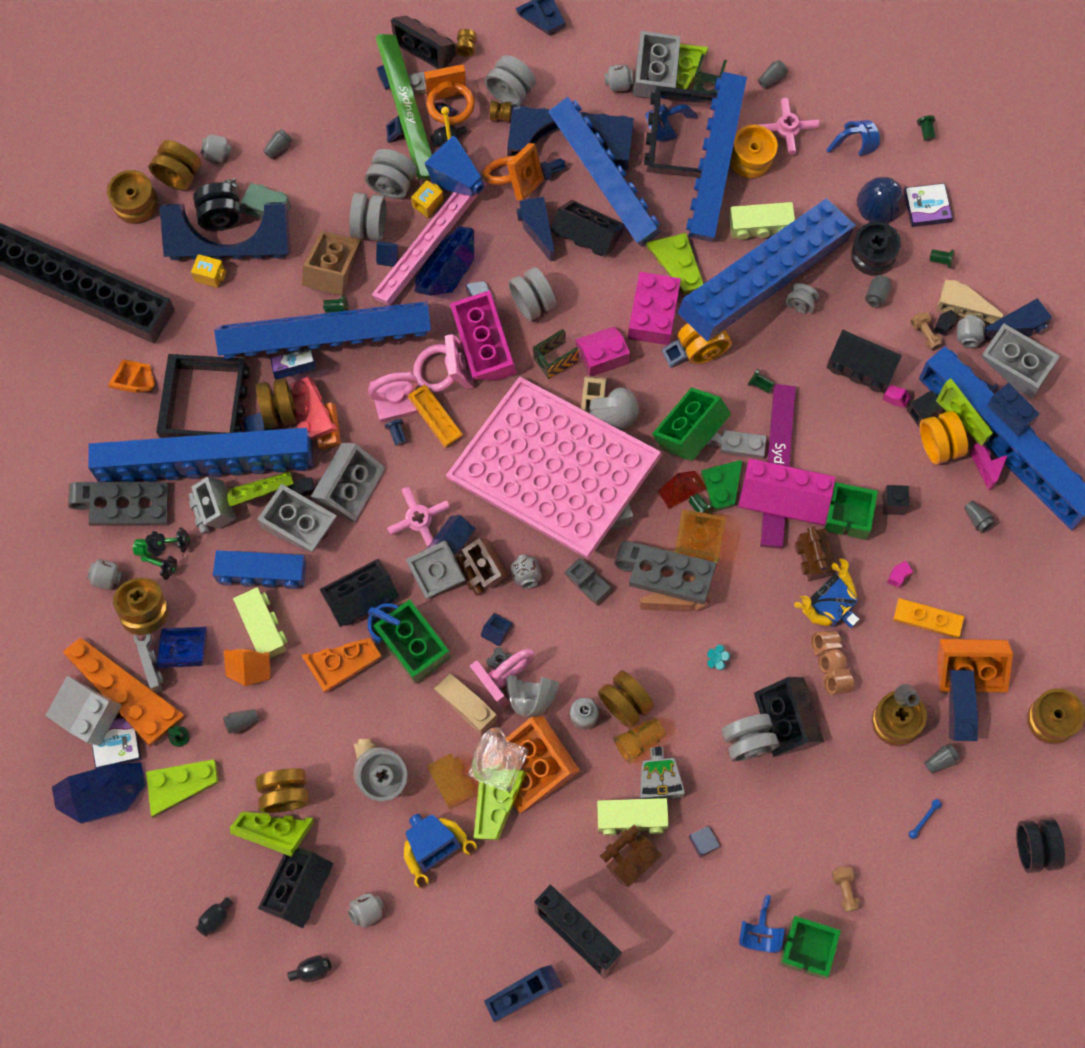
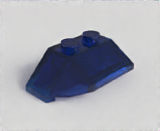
M458 226L454 229L453 233L440 242L416 276L414 288L416 293L431 296L452 293L474 261L473 228Z
M142 763L112 764L71 775L52 786L55 808L80 824L123 813L129 809L141 790L145 788L146 781Z

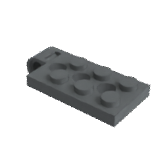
M74 482L69 484L68 507L75 510L89 508V526H167L168 482ZM103 499L107 502V505L101 509L95 507L96 501ZM122 499L129 501V505L126 508H119L117 503ZM144 499L152 502L148 508H141L139 503Z
M629 541L621 542L614 562L617 568L624 571H632L629 580L630 587L705 605L716 569V562ZM644 564H648L652 567V569L650 571L645 572L642 571L640 567ZM669 569L673 571V575L665 577L661 572ZM685 575H693L695 580L686 582L683 580V577Z

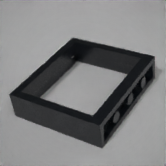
M657 86L654 93L651 92L650 105H653V112H649L648 125H651V132H647L646 145H649V152L645 153L644 165H647V172L700 178L701 170H698V168L654 164L660 101L662 98L711 104L712 98H716L717 93Z
M168 354L156 430L159 438L226 434V432L171 429L180 369L238 372L229 433L242 432L240 418L244 417L245 412L242 403L243 398L247 397L245 381L250 376V367H247L244 358Z
M551 884L534 901L535 913L603 979L620 962L622 952Z

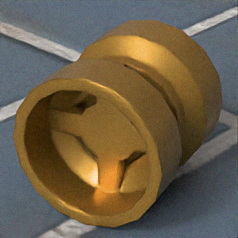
M461 29L458 31V43L456 44V53L458 55L470 57L475 54L476 46L474 43L477 39L475 31L471 29Z
M491 100L490 121L500 119L504 122H510L512 102L505 101L504 103H499L498 101Z

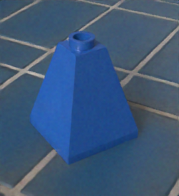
M452 136L425 162L432 184H437L443 190L473 197L475 194H480L484 189L481 175L455 136Z

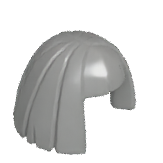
M617 388L610 393L609 397L592 399L590 414L624 431L635 422L639 413V403L633 392L628 389Z
M507 675L506 687L510 704L514 711L523 717L540 716L554 700L559 688V682L541 677L540 683L534 684L517 680L516 676Z

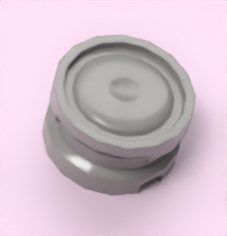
M796 283L791 287V293L786 298V304L790 308L792 306L795 307L796 312L806 314V311H809L808 313L810 314L814 310V303L819 299V294L808 285Z

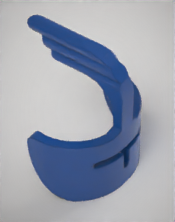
M665 104L661 105L659 115L664 127L662 128L659 121L657 141L664 142L677 137L668 120L670 115L682 113L686 118L694 117L697 119V114L688 105H678L667 110ZM647 112V113L645 114L647 123H648L649 112Z
M870 120L847 122L844 125V128L847 130L839 133L826 151L829 153L832 149L839 147L850 135L860 133L862 135V147L858 154L859 156L870 154L880 144L879 131Z
M387 603L376 608L371 607L368 611V630L375 643L380 644L382 638L373 633V625L379 618L388 623L400 625L398 619L387 614L399 606Z
M766 895L763 898L759 925H752L742 921L739 939L741 947L770 953H777L781 950L785 928L776 929L765 926L767 909L771 899L770 895ZM748 932L773 936V938L761 937V942L758 943L759 936L750 935Z

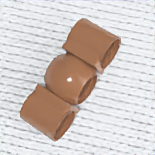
M836 631L813 633L810 641L811 647L815 651V656H819V669L825 674L822 677L825 691L829 695L852 692L854 689V679L850 674V669H845L847 666L845 655L839 651L843 648L840 635Z

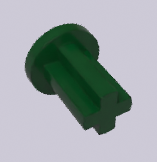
M928 115L917 120V125L921 126L924 141H932V139L936 138L933 126L935 116Z
M932 249L930 261L947 264V268H951L955 250L951 249L950 252Z
M342 295L340 299L323 300L325 312L348 311V300L345 295Z
M756 369L747 385L751 386L753 384L769 393L774 382L759 374L760 370Z
M698 493L689 497L688 502L697 512L696 518L699 521L705 520L714 512V507L707 505Z
M175 725L173 729H168L169 741L173 746L182 747L188 743L190 735L186 728Z

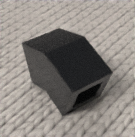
M952 309L940 315L933 332L946 336L948 329L956 326L958 318Z
M312 477L300 478L288 488L305 497L306 495L313 494L314 482Z

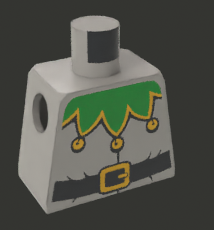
M663 747L650 748L651 760L642 761L640 799L683 798L685 794L675 759H664Z

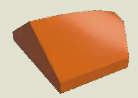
M122 359L108 384V388L134 393L148 392L153 390L155 380L149 364Z
M244 649L224 650L225 674L228 678L243 686L270 680V656L268 652L263 654Z

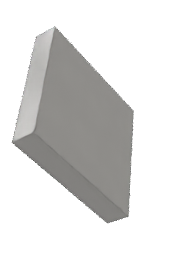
M446 540L406 559L426 599L466 579Z

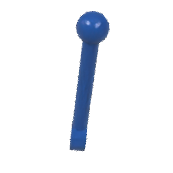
M938 799L932 801V807L916 828L909 831L911 839L917 838L919 830L936 809L941 808L942 803Z

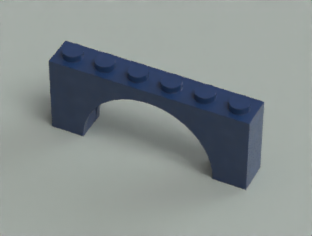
M513 106L507 146L508 156H516L528 143L536 144L544 136L560 131L549 114L548 109ZM580 112L583 117L587 116L594 125L591 128L595 134L598 132L603 138L604 143L602 145L605 150H611L616 158L613 160L616 166L621 165L624 170L628 171L634 118L624 115L610 116L607 114Z
M288 202L265 203L263 218L255 234L249 239L236 244H220L203 237L190 223L184 204H163L160 206L163 256L170 257V260L183 259L182 256H190L191 260H196L198 254L211 256L214 259H223L224 256H232V259H242L244 255H252L254 259L265 258V255H273V258H285V255L291 252Z

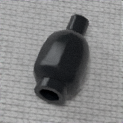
M449 125L451 137L455 136L459 140L461 135L467 134L465 126L457 128ZM446 126L436 129L434 134L430 135L431 143L434 147H441L448 141Z
M225 897L220 904L211 905L199 917L196 930L204 937H207L208 934H214L226 920L227 909L233 902L228 897Z
M320 955L307 958L298 964L296 970L288 972V979L290 982L297 979L303 982L323 979L327 972L332 970L331 962L328 957L323 958Z

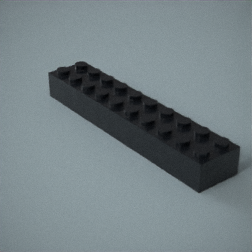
M0 223V275L155 344L175 311L169 298Z

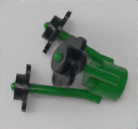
M180 527L179 531H177L176 538H165L164 534L152 531L151 535H147L145 539H136L132 550L135 556H141V561L161 567L160 576L164 580H168L177 569V559L169 556L167 560L165 559L163 562L150 558V556H160L161 551H164L166 547L164 543L178 542V548H180L181 552H186V547L190 544V536L183 527Z

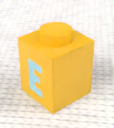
M426 180L411 197L413 208L429 218L444 202L442 189L437 184H432Z
M198 254L191 274L195 282L218 288L220 282L225 279L226 270L221 260Z

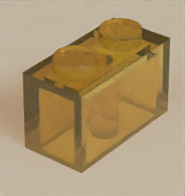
M452 753L427 765L449 810L474 797L472 790L475 787L469 777L464 778L461 772L464 767L459 757L454 759Z

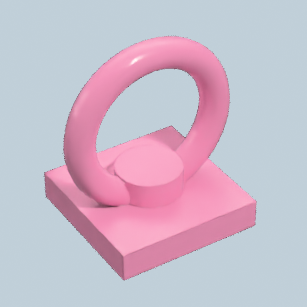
M453 334L445 336L446 345H432L423 350L417 357L413 368V375L417 377L419 387L426 384L430 391L434 393L447 389L456 381L466 390L474 388L473 377L462 342ZM445 353L447 355L445 356V365L449 375L440 383H427L422 377V366L425 360L432 354Z
M411 372L392 373L370 382L368 394L375 401L380 423L418 414V411L407 398L418 386V379Z
M532 649L521 650L489 673L477 660L470 667L494 699L504 708L510 704V701L501 691L506 686L507 675L517 676L532 662L534 651Z

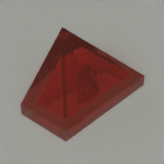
M696 471L677 473L658 490V493L667 508L671 509L688 500L690 496L706 490V487Z

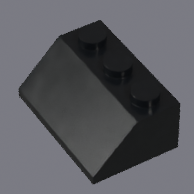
M407 15L391 19L392 33L396 35L399 47L436 69L446 68L456 56L455 43L450 38H444L434 29L422 25L417 19H412Z
M570 200L558 208L551 231L555 232L560 238H568L574 241V244L579 247L592 249V252L596 255L606 256L613 250L626 226L618 220L579 202Z
M842 329L826 368L836 375H843L856 384L866 385L874 392L885 394L902 355Z
M378 559L319 589L339 627L350 625L355 619L368 615L371 607L376 608L382 604H390L395 598L399 597L389 574Z
M787 677L754 692L760 714H768L770 716L773 726L768 732L776 734L779 742V747L772 751L773 757L805 750L824 742L804 677Z
M297 848L292 856L284 854L258 909L287 923L304 928L334 863L314 852Z

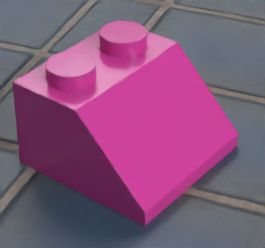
M614 326L575 339L589 376H595L629 364L630 352L622 334Z

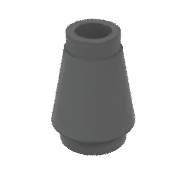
M773 61L758 79V82L766 89L785 78L788 69L782 61Z
M280 129L274 133L263 152L272 159L291 146L290 143L293 140L284 130Z
M974 500L965 505L964 510L976 531L985 533L995 525L994 516Z
M903 684L895 691L894 697L900 706H916L919 703L920 698L913 686Z
M255 709L228 713V716L223 717L228 734H237L258 722V717Z
M951 744L943 745L924 764L929 772L933 774L934 772L957 765L956 762L960 760V757Z

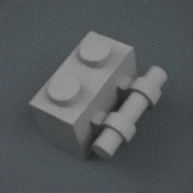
M206 477L191 487L193 493L188 495L190 499L189 506L194 511L195 523L200 529L201 534L209 532L208 526L221 529L237 519L233 507L229 506L227 500L228 492L224 481Z

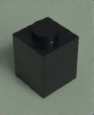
M932 390L912 401L907 409V412L918 427H920L922 419L938 417L943 410V407L936 401L938 395H935Z
M887 485L882 494L883 514L905 515L909 508V486Z

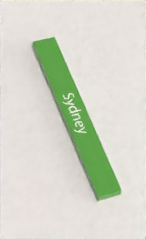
M378 34L375 38L412 162L416 166L417 179L431 180L425 162L432 154L396 35Z

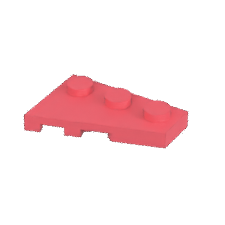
M305 377L292 383L291 388L297 428H307L311 440L336 431L337 427L330 420V413L321 401L322 397L314 380L310 377Z

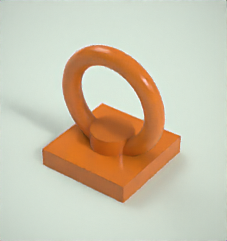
M464 64L424 72L427 109L431 117L445 124L444 115L440 114L435 108V100L464 95L467 100L466 109L461 114L448 117L449 125L459 124L467 120L473 113L475 99L472 92L466 87Z
M528 143L516 156H506L492 161L483 169L482 178L485 182L493 185L512 183L516 200H525L544 181L536 145ZM507 165L509 175L499 177L490 175L496 168Z

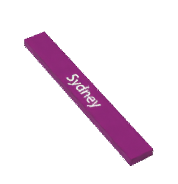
M774 384L768 463L789 467L796 386ZM763 513L760 547L782 549L784 517Z

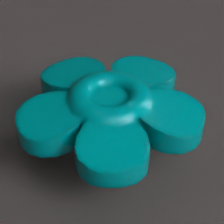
M720 644L715 649H710L707 653V656L711 658L707 664L712 669L716 667L718 670H723L726 666L724 661H729L730 653L726 652L725 647Z

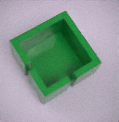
M834 482L832 498L824 525L825 531L843 535L844 531L848 532L847 536L867 540L871 532L878 491Z
M794 916L789 925L786 936L788 941L784 944L779 965L799 972L805 968V974L824 980L827 979L830 974L841 930Z

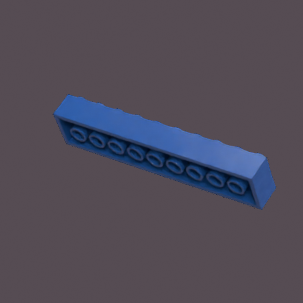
M826 198L684 297L678 314L708 342L847 242L856 225Z
M428 301L219 325L214 330L218 356L224 355V358H234L239 353H245V356H253L263 350H266L267 354L277 353L281 348H287L288 351H296L306 345L309 346V349L320 348L324 343H330V346L342 345V342L351 340V344L362 343L367 338H372V341L385 340L386 336L392 335L393 339L405 338L406 334L414 333V336L427 335V331H431L429 305Z
M944 346L927 360L919 380L930 391L932 390L935 395L939 396L944 384L951 378L993 432L988 442L984 445L997 458L1007 455L1004 464L1071 531L1085 520V483L1078 473L1073 472L1067 466L1066 461L1058 457L1051 450L1049 444L1041 441L1031 427L1017 436L987 406L994 393L989 390L988 385L984 381L979 380L974 375L969 366L964 365L958 359L955 352Z
M307 428L89 443L88 468L98 482H135L138 480L154 482L157 479L165 478L167 480H177L179 477L197 479L200 476L206 475L210 477H220L222 474L239 476L247 472L262 474L265 471H274L280 473L288 469L305 471L308 468H314L313 443Z

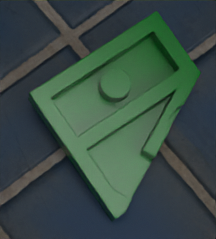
M741 460L701 470V476L710 504L714 507V512L734 507L742 466Z

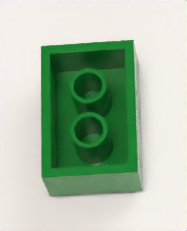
M691 387L652 435L663 451L693 461L729 418L731 413L721 397Z
M410 599L388 614L398 619L400 625L388 623L382 619L373 625L377 635L382 638L383 643L414 684L451 658L447 647Z

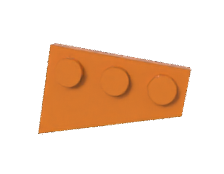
M371 638L347 643L332 649H323L312 654L301 655L324 693H327L382 659Z

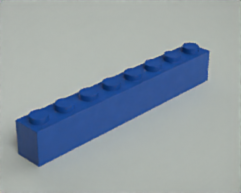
M723 72L720 78H716L714 90H717V96L712 98L710 110H713L712 118H708L706 130H709L708 138H704L702 145L705 155L704 158H700L698 170H701L700 178H696L694 190L697 191L696 198H692L690 210L693 211L692 218H688L686 230L689 231L688 237L710 242L715 238L747 81L746 76Z
M566 97L548 111L632 237L642 247L661 233L658 227L661 225L654 214L650 216L647 211L649 206L643 198L639 200L635 194L638 192L632 182L628 183L624 178L627 175L621 165L616 166L613 161L616 158L611 150H605L602 145L604 143L603 138L598 132L596 134L591 128L594 125L587 116H582L580 111L583 109L579 103Z

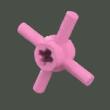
M783 98L781 99L783 116L778 119L777 123L758 125L764 126L771 132L778 131L780 137L787 141L788 154L793 155L796 153L794 137L799 133L800 129L819 128V120L799 121L798 117L790 112L789 99Z
M408 486L401 490L409 506L406 519L387 527L390 535L408 527L412 530L420 531L428 547L433 540L428 529L432 516L450 509L447 500L429 509L423 505H417ZM417 512L420 515H425V518H422L423 522L420 524L417 521L413 522L414 514Z

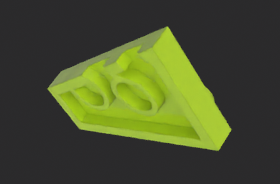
M291 471L229 488L227 493L229 506L267 495L269 492L278 490L281 484L289 487L293 484Z
M241 812L230 826V834L292 856L314 825V818L305 817V820L293 819V816L284 815V818H275L264 813Z

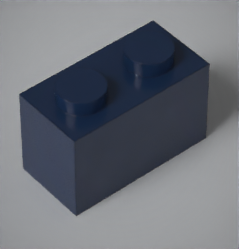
M1009 382L992 396L987 405L1017 436L1033 425L1040 415Z

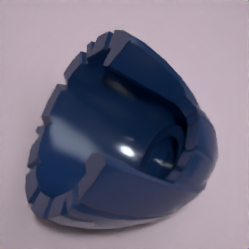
M878 177L868 181L860 189L857 196V207L861 216L869 222H883L886 224L896 220L899 216L898 201L902 197V188L897 181L889 177Z

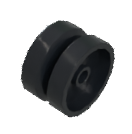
M217 182L206 184L194 192L193 202L196 209V218L201 228L208 231H223L237 226L242 221L243 214L239 204L240 199L237 188L229 183Z
M870 222L863 225L857 231L851 249V261L855 268L870 276L887 273L894 266L901 246L900 236L896 229L883 222Z
M1053 817L1040 819L1037 824L1033 820L1018 822L1016 841L1019 858L1024 870L1027 873L1042 871L1043 867L1048 871L1062 869L1065 863V848L1062 833L1056 819Z

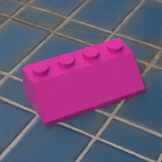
M490 290L450 303L473 379L500 380L517 374Z
M749 459L738 508L824 526L832 498L835 477Z

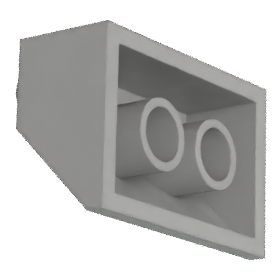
M641 31L637 48L633 96L650 98L651 92L654 93L657 86L676 88L681 36Z
M341 443L311 498L325 509L355 522L386 467L357 444Z

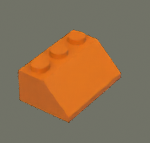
M940 639L937 658L940 692H950V670H973L976 692L1008 693L1013 652L1008 640Z

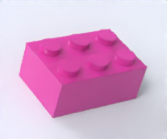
M639 272L628 339L663 345L670 344L681 278Z

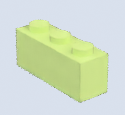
M793 202L735 206L730 208L729 214L732 239L738 238L740 240L749 237L766 238L773 236L795 220Z
M257 587L233 598L256 651L263 654L268 652L270 659L286 652L284 644L288 643L283 631L278 632L275 626L279 622L274 611L270 613L267 608L270 602L266 593L261 594Z
M667 798L597 801L598 832H603L604 836L617 835V832H623L632 825H636L640 831H649V834H662L663 830L668 829Z

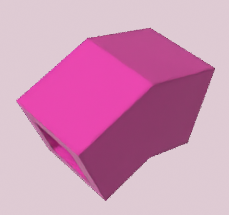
M890 384L882 400L893 406L905 408L911 396L906 389Z
M907 561L894 566L887 583L900 588L903 580L912 575L913 571Z

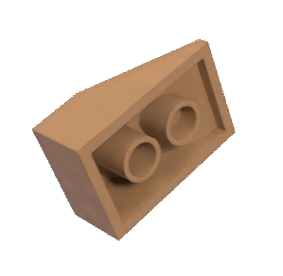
M321 231L303 265L302 286L342 295L348 284L361 240Z

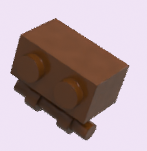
M815 526L807 528L808 532L799 534L797 542H795L796 553L801 555L803 561L801 562L803 575H807L808 582L833 576L836 571L832 569V564L835 561L825 528L816 530Z
M479 538L462 549L467 560L464 559L462 554L455 557L468 581L469 589L473 590L476 596L484 592L480 584L485 588H494L510 577L488 539ZM471 567L473 568L475 574L477 575L476 577L474 576L473 572L471 571V569H470Z
M632 825L628 830L625 829L621 832V837L613 844L610 843L606 846V851L600 855V858L605 863L613 858L606 867L620 884L626 887L634 883L662 856L647 837L639 835L637 838H634L640 832L636 825ZM628 843V846L619 853L618 851Z

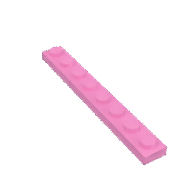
M453 192L372 293L373 298L390 306L479 194H475L472 197Z

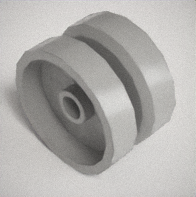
M503 55L495 64V68L487 74L484 83L491 95L501 103L505 101L512 102V107H519L525 100L526 94L530 93L535 87L536 78L531 69L522 61L510 55Z
M379 149L375 152L364 179L366 184L375 192L385 197L401 199L408 192L410 182L416 173V166L408 157L397 151Z
M355 192L350 209L349 228L351 238L363 239L367 233L370 240L381 241L386 222L385 196L374 194L369 201L366 193Z
M533 267L524 272V278L518 275L508 281V287L513 300L528 321L539 317L541 310L548 312L557 307L554 293L538 268Z
M768 714L746 717L722 728L721 732L724 741L734 743L728 748L732 762L759 757L779 747L776 734L768 732L773 726Z
M382 747L371 748L362 753L355 762L353 771L355 783L361 792L376 801L391 800L399 795L406 785L408 776L406 765L402 759L388 748ZM383 770V775L381 777H377L376 773L382 772Z

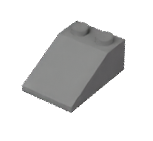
M1003 324L981 357L1016 390L1033 399L1060 356L1008 325Z
M281 484L257 520L261 528L272 535L313 553L337 516Z
M67 676L45 716L83 741L100 746L122 705Z

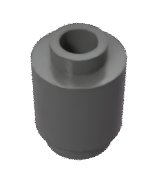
M877 275L871 280L865 296V300L870 306L878 308L885 305L891 290V280L883 275Z

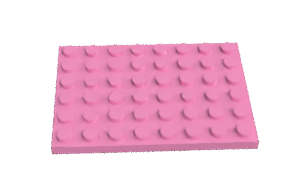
M519 376L446 474V477L451 482L584 558L589 559L662 455L655 448Z

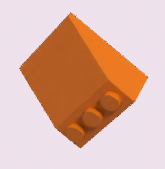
M544 716L531 717L482 757L492 770H519L526 772L514 801V806L520 814L559 789L581 772Z

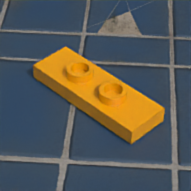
M426 384L407 396L444 448L462 437V432Z
M901 598L897 600L893 621L956 639L960 637L964 620L962 615Z

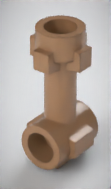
M920 312L910 319L913 329H921L927 338L925 342L927 348L930 347L933 351L942 345L940 335H934L929 327L932 320L927 312Z
M846 866L838 867L832 871V877L835 885H841L844 896L841 906L845 909V912L858 910L860 902L858 898L853 897L850 881H854L852 868H846Z

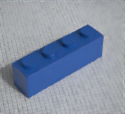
M216 550L213 577L219 584L227 586L232 585V583H240L246 587L261 584L267 588H275L276 585L288 589H297L298 587H304L307 561L304 555Z

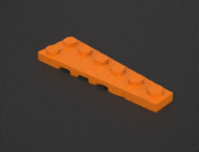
M81 637L62 651L67 659L100 694L122 705L118 712L119 715L126 720L149 747L168 733L169 728H174L175 725L185 718L180 711Z

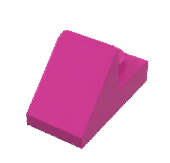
M979 443L975 444L970 451V455L988 490H991L998 481L1007 455L991 461L992 457L989 449L985 448L984 445L981 446Z

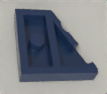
M532 0L515 8L520 17L547 35L566 27L565 21L554 0Z

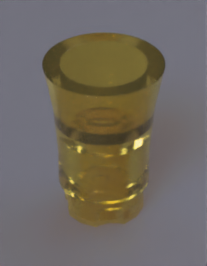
M652 718L625 733L614 736L613 740L624 760L632 764L645 751L659 743L666 736V732L657 718Z

